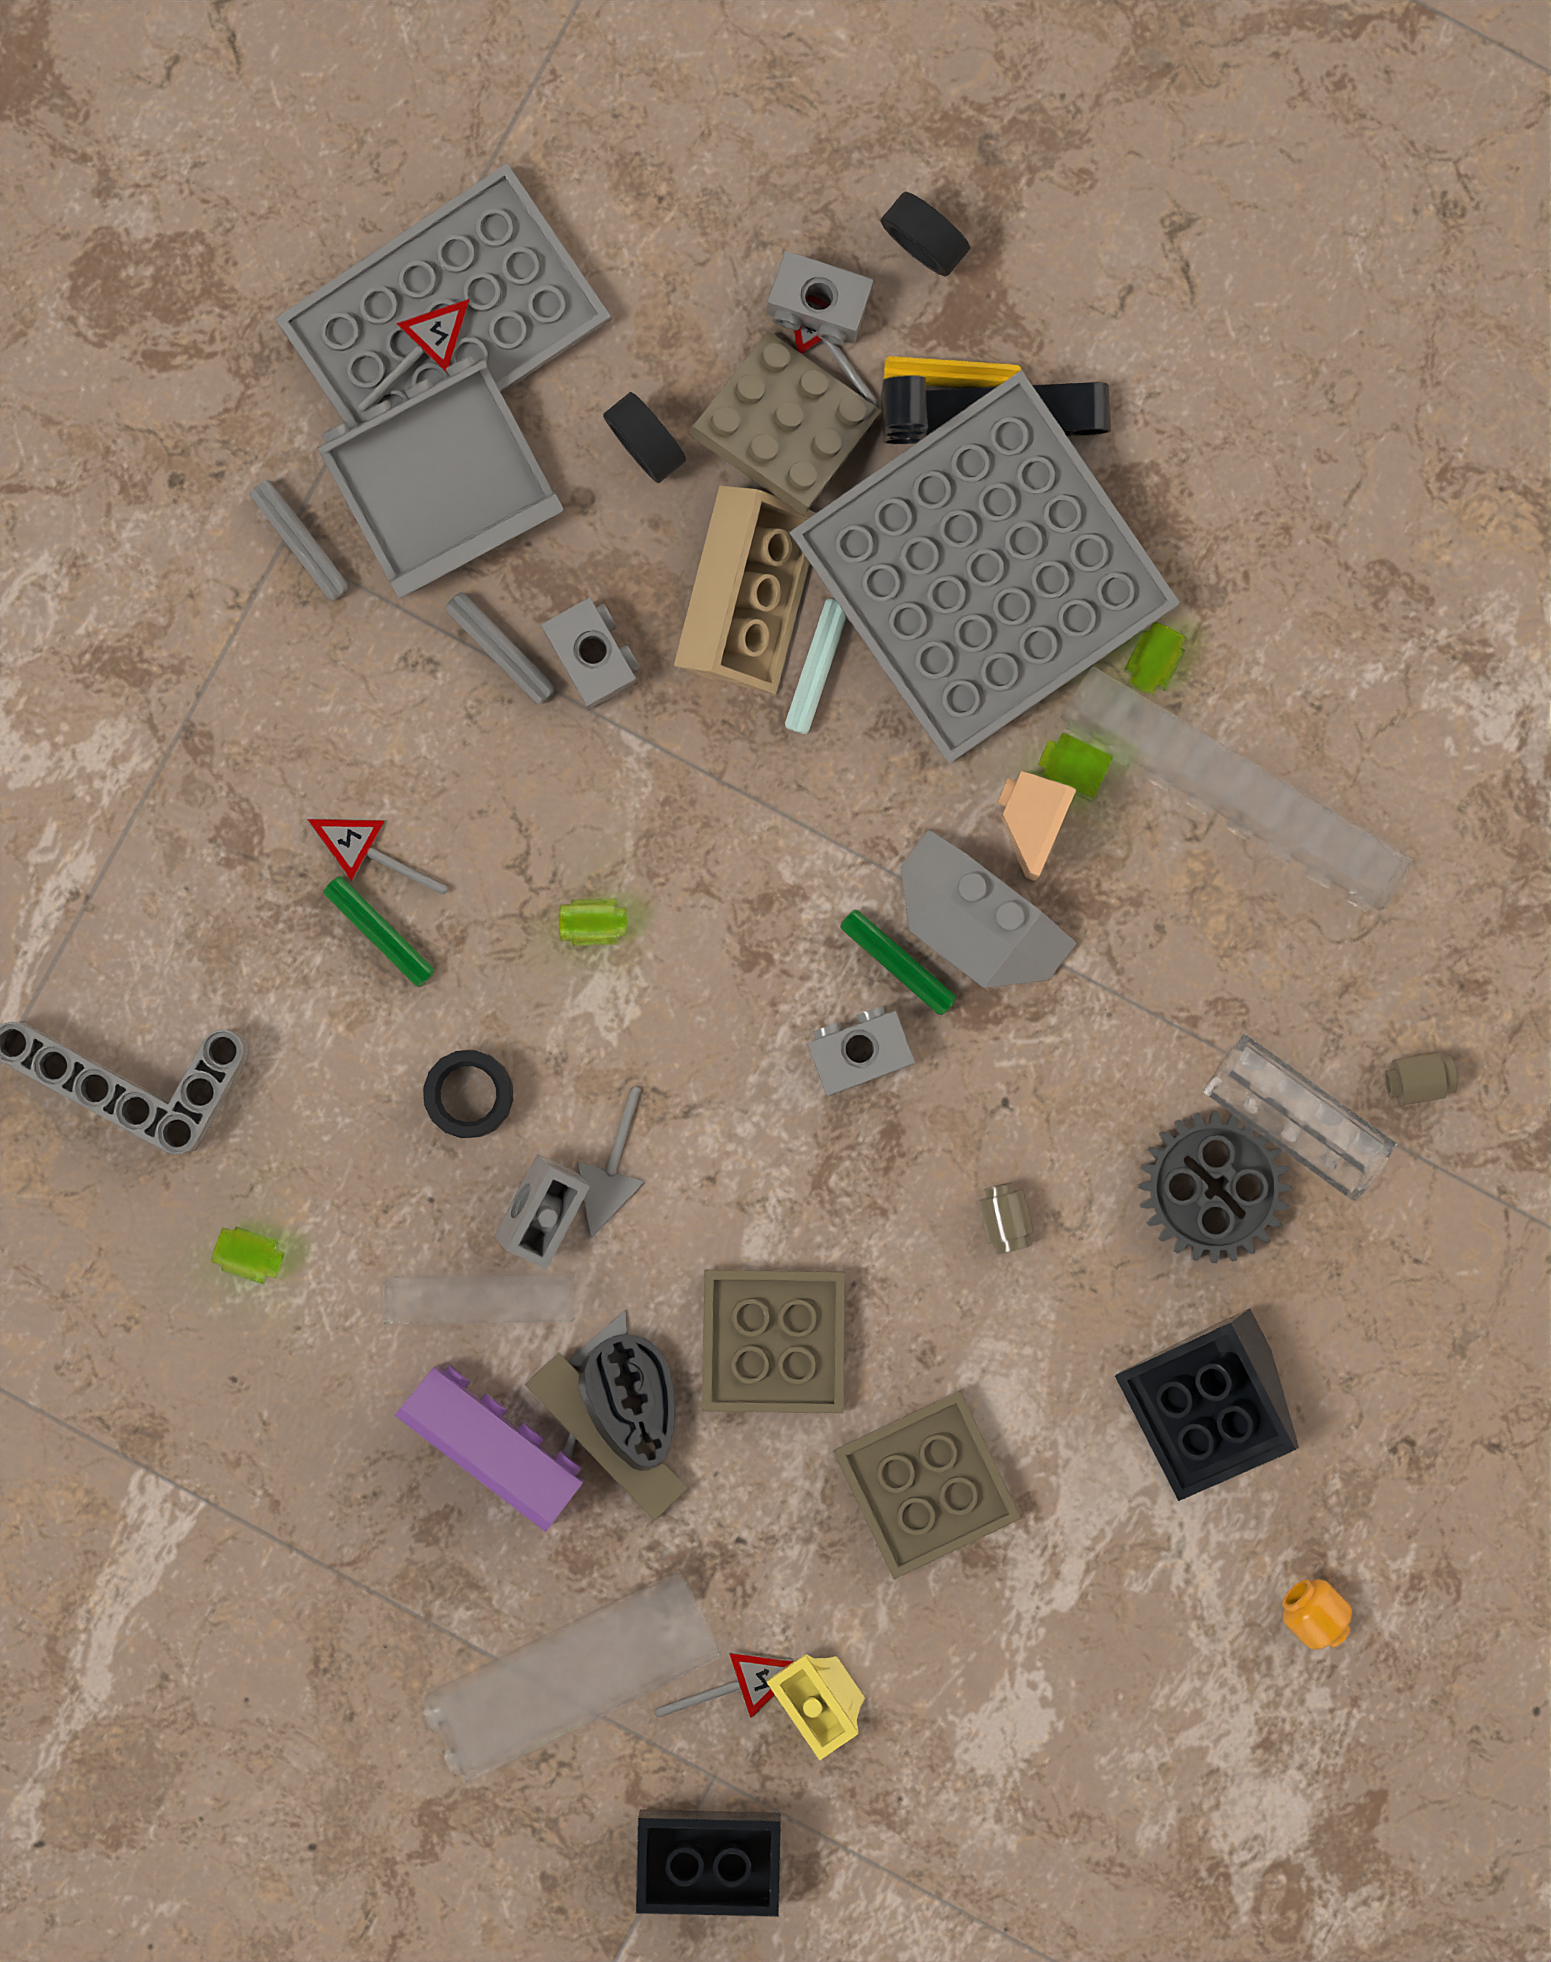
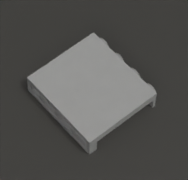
M470 355L447 367L446 370L449 377L434 385L430 378L424 379L404 390L408 399L391 407L389 401L385 400L363 412L367 421L352 429L344 422L321 435L325 443L317 448L399 599L564 511L490 374L484 359L474 363Z

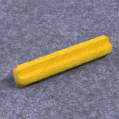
M888 356L884 363V379L895 376L915 375L925 377L926 385L957 388L998 387L1021 371V367L1014 364Z

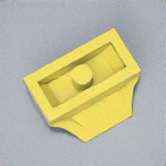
M804 1654L766 1680V1683L819 1760L859 1734L857 1718L865 1697L837 1656L813 1658Z

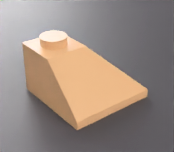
M1021 771L1016 781L1010 778L1007 779L997 804L1005 807L1001 819L1026 879L1035 882L1042 872L1076 789Z

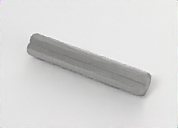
M265 480L259 483L250 492L252 499L326 597L331 601L340 598L349 589L347 581L272 482Z
M458 593L448 602L445 607L446 611L536 704L544 703L554 693V685L465 593Z

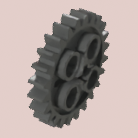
M1212 1111L1209 1124H1204L1201 1116L1198 1113L1192 1114V1128L1188 1129L1183 1122L1177 1120L1174 1124L1178 1135L1172 1137L1163 1131L1159 1133L1162 1142L1165 1144L1162 1150L1148 1147L1147 1151L1156 1161L1154 1165L1144 1164L1140 1166L1141 1170L1151 1175L1150 1181L1138 1184L1139 1189L1150 1191L1151 1198L1140 1203V1208H1154L1156 1214L1147 1221L1148 1226L1163 1224L1165 1228L1158 1238L1161 1242L1170 1239L1172 1236L1177 1238L1174 1245L1175 1253L1179 1254L1189 1245L1192 1246L1191 1260L1198 1261L1203 1250H1208L1210 1262L1217 1263L1220 1251L1225 1250L1230 1261H1237V1247L1242 1246L1247 1253L1252 1255L1255 1253L1252 1243L1253 1238L1256 1237L1265 1243L1270 1241L1268 1234L1264 1230L1266 1225L1281 1227V1222L1273 1213L1275 1209H1289V1205L1279 1200L1278 1196L1279 1193L1292 1190V1186L1279 1183L1278 1176L1285 1174L1290 1169L1289 1166H1275L1273 1160L1282 1153V1149L1275 1148L1267 1151L1264 1146L1271 1136L1268 1132L1261 1134L1257 1138L1252 1136L1256 1122L1249 1121L1240 1129L1237 1128V1114L1232 1113L1227 1119L1226 1124H1221L1218 1111ZM1213 1140L1221 1142L1227 1152L1224 1163L1215 1168L1207 1165L1202 1155L1205 1145ZM1186 1156L1192 1157L1210 1178L1218 1179L1223 1177L1224 1182L1221 1185V1189L1244 1210L1245 1216L1243 1218H1238L1220 1197L1211 1195L1207 1198L1204 1193L1207 1191L1208 1186L1184 1163ZM1179 1173L1188 1175L1193 1181V1192L1185 1200L1175 1199L1169 1191L1170 1180ZM1244 1174H1251L1256 1177L1260 1186L1257 1196L1249 1201L1239 1198L1235 1188L1237 1180ZM1211 1207H1219L1226 1215L1225 1227L1215 1234L1207 1232L1202 1224L1203 1214Z

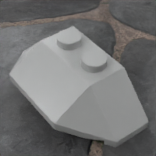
M931 830L927 831L900 866L909 931L983 988L1047 981L1077 944L1037 907L968 854Z

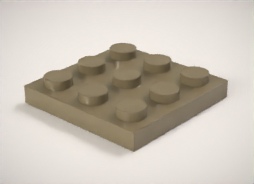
M767 331L692 426L689 435L804 516L876 422L881 410Z
M704 1270L702 1411L843 1413L845 1271Z
M960 1390L833 1450L893 1579L903 1576L1021 1519Z

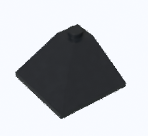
M1250 1308L1214 1324L1115 1375L1178 1501L1299 1448L1272 1350Z

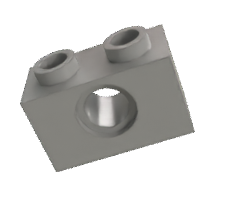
M785 250L767 302L766 315L774 317V323L787 329L799 330L801 325L817 330L819 338L833 344L842 345L844 341L855 343L872 293L874 279ZM814 293H822L830 299L831 304L826 309L815 310L807 304L806 298Z
M589 597L541 624L588 710L637 684L633 672L640 669L627 644L618 648L610 633L617 626L604 603L595 607ZM590 640L601 641L607 647L606 656L596 664L587 663L580 656L582 646Z
M880 1006L858 1014L857 1018L860 1024L842 1030L840 1023L837 1022L813 1031L816 1040L807 1043L826 1096L915 1064L896 1010L886 1014L884 1007ZM864 1036L870 1040L873 1046V1053L868 1061L856 1063L849 1059L846 1054V1044L850 1038Z
M537 1154L494 1237L506 1251L547 1269L590 1185L578 1173Z

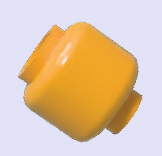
M1321 1579L1312 1581L1302 1580L1295 1584L1285 1595L1282 1602L1284 1608L1282 1614L1283 1622L1306 1647L1313 1650L1323 1649L1327 1646L1333 1648L1340 1645L1348 1637L1351 1630L1349 1624L1353 1614L1349 1602L1328 1582Z

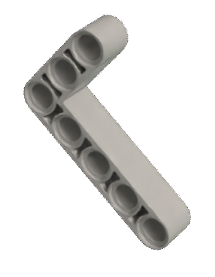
M7 1022L0 1025L1 1062L171 1154H189L198 1148L248 1057V1045L245 1039L238 1033L229 1030H216L208 1034L199 1047L170 1102L29 1025L18 1022ZM18 1030L26 1039V1047L20 1055L13 1057L5 1049V1039L9 1033ZM230 1038L236 1046V1055L230 1063L223 1065L216 1061L213 1049L218 1040ZM54 1053H61L67 1061L66 1073L59 1079H52L48 1075L45 1066L47 1059ZM96 1075L106 1079L109 1089L106 1097L99 1102L90 1099L86 1090L88 1081ZM200 1079L208 1080L214 1090L212 1100L204 1106L197 1105L191 1097L192 1085ZM138 1097L143 1098L148 1103L150 1109L148 1118L141 1124L133 1123L127 1114L129 1103ZM177 1120L186 1122L191 1129L190 1140L182 1147L175 1146L168 1138L169 1127Z

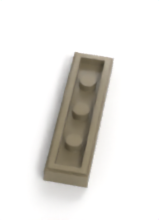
M560 1352L554 1355L525 1383V1386L654 1521L688 1489L664 1462L649 1470L639 1471L630 1467L612 1451L588 1415L579 1390V1372ZM642 1439L641 1443L635 1446L636 1453L645 1454L647 1460H649V1454L653 1450Z

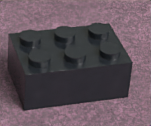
M640 1809L637 1839L636 1914L779 1917L781 1813Z

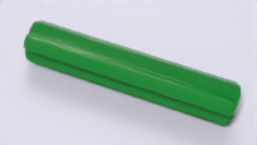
M338 876L325 887L324 895L415 986H423L433 976L434 968L344 878Z
M852 910L841 922L840 927L842 931L938 1015L945 1014L955 1003L956 997L950 990L859 910Z

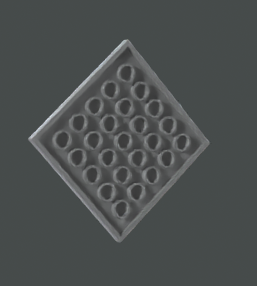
M1022 370L789 532L948 764L1181 604Z

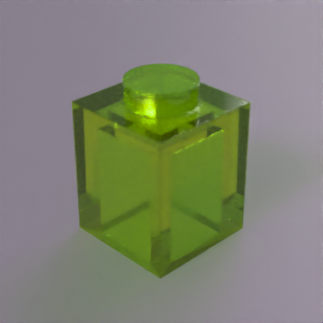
M1062 733L1057 743L1050 739L1048 740L1037 765L1045 768L1041 777L1075 788L1076 792L1074 795L1092 802L1114 756Z

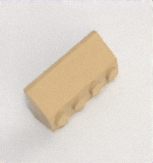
M719 485L674 667L709 679L776 695L810 563L789 532L816 514V512L808 510L803 516L778 497L761 490Z

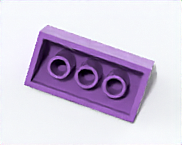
M437 1365L433 1367L395 1416L546 1532L585 1479L578 1475L582 1467L562 1451H559L554 1456L543 1448L541 1444L545 1438L526 1423L522 1422L519 1427H516L503 1417L508 1410L493 1397L485 1393L480 1399L466 1387L470 1380L454 1367L447 1365L444 1370Z

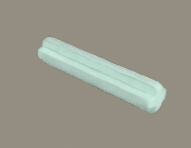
M827 599L825 601L785 721L787 729L800 734H807L810 730L847 618L835 599Z

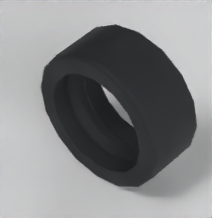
M907 191L899 196L880 219L883 228L903 249L924 266L944 277L953 271L971 249L967 239L947 218L927 202Z
M629 392L603 414L604 420L617 439L655 482H662L686 462L683 451L647 405L633 392Z
M476 1050L455 1051L440 1058L428 1072L423 1087L424 1106L431 1121L443 1132L459 1138L482 1137L495 1131L508 1117L513 1103V1084L505 1067L494 1057ZM473 1066L483 1070L491 1077L496 1088V1100L493 1108L485 1117L473 1122H463L454 1119L446 1112L441 1102V1088L444 1080L452 1071L460 1067Z

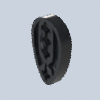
M629 1334L610 1337L595 1346L583 1360L579 1372L580 1394L593 1424L612 1451L633 1469L639 1471L649 1470L664 1461L673 1436L675 1399L670 1369L662 1352L650 1341ZM614 1346H616L618 1353L626 1352L628 1360L622 1364V1369L625 1375H633L635 1383L629 1386V1393L632 1398L639 1397L642 1403L641 1406L635 1409L636 1415H634L631 1408L624 1409L621 1401L628 1397L625 1387H616L614 1379L620 1375L618 1363L610 1364L608 1356L614 1352ZM641 1436H643L645 1443L653 1442L655 1446V1451L649 1454V1460H647L645 1454H637L635 1451V1446L641 1443Z

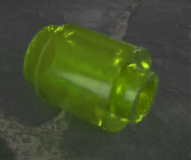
M1153 622L1149 631L1143 630L1124 668V671L1131 676L1128 683L1150 695H1153L1156 689L1166 691L1185 653V649L1182 646L1186 637L1168 626Z
M617 898L572 899L571 904H560L559 934L561 942L571 941L573 946L618 945L619 936L627 935V908L619 907Z
M237 1226L234 1230L223 1227L217 1239L211 1263L220 1265L223 1272L264 1285L268 1277L277 1278L285 1252L277 1250L279 1240Z

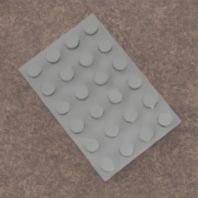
M506 163L277 316L275 320L339 415L348 424L349 428L352 429L367 421L364 414L359 412L358 406L418 346L396 325L398 322L470 299L449 366L470 355L474 363L484 359L490 374L502 394L611 321L612 318L508 163ZM424 352L370 408L385 400H388L391 407L408 399L404 390L427 378H430L434 385L449 377L448 372L445 373Z

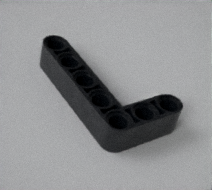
M907 375L886 378L883 380L881 391L883 442L886 444H916L996 387L926 390V378L923 376ZM1086 382L1032 385L1066 436L1099 435L1111 432L1108 383Z

